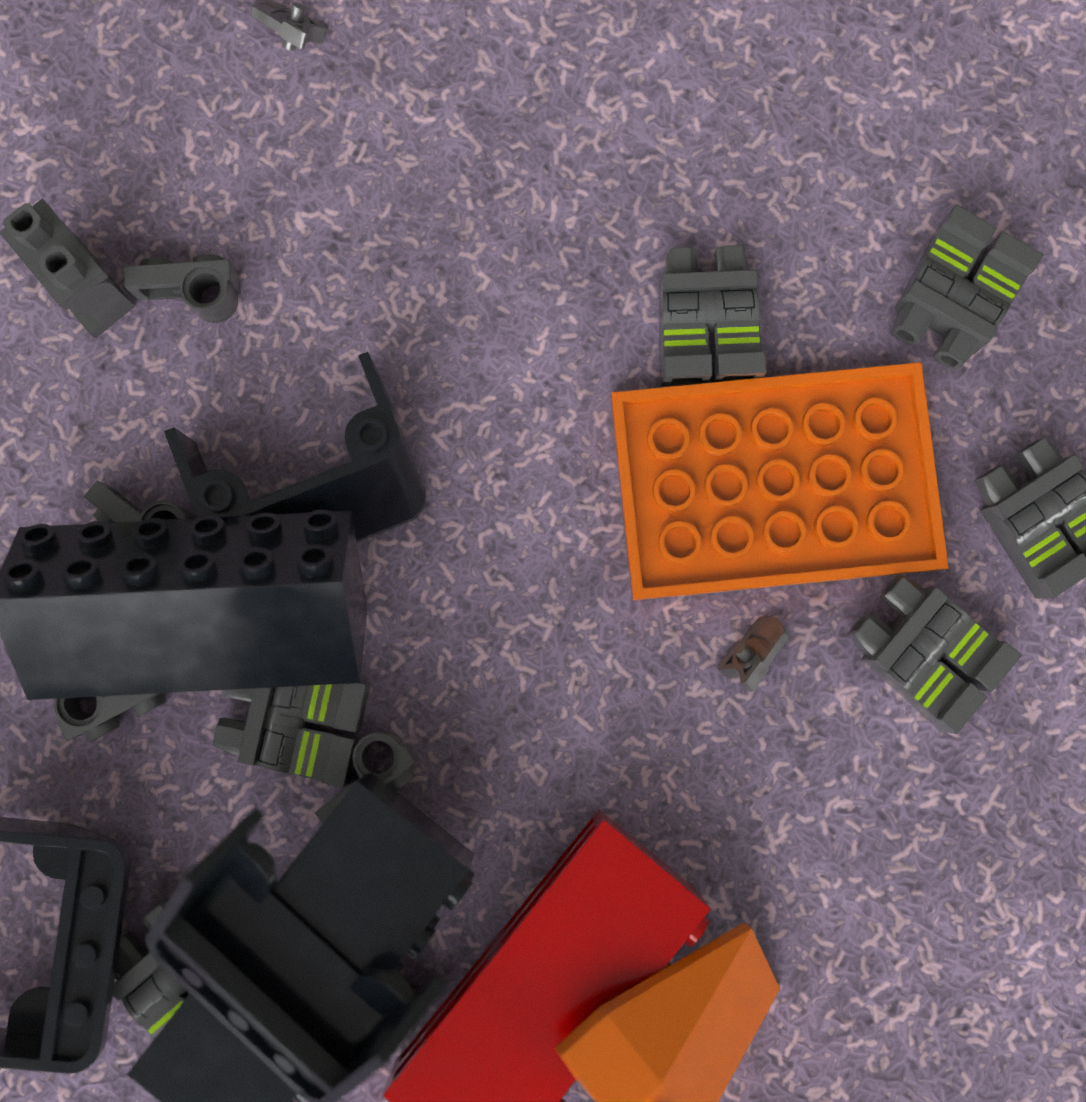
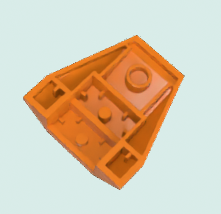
M743 922L600 1006L557 1045L555 1050L575 1079L595 1102H719L775 1000L780 987L752 928Z

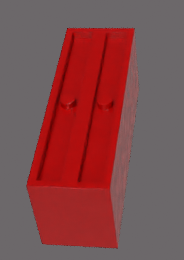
M598 809L395 1061L382 1096L389 1102H566L563 1096L576 1079L555 1050V1047L600 1006L672 965L671 959L683 944L691 947L703 935L709 925V920L705 916L711 908L694 887Z

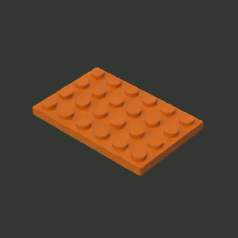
M922 362L611 392L610 400L632 601L949 569Z

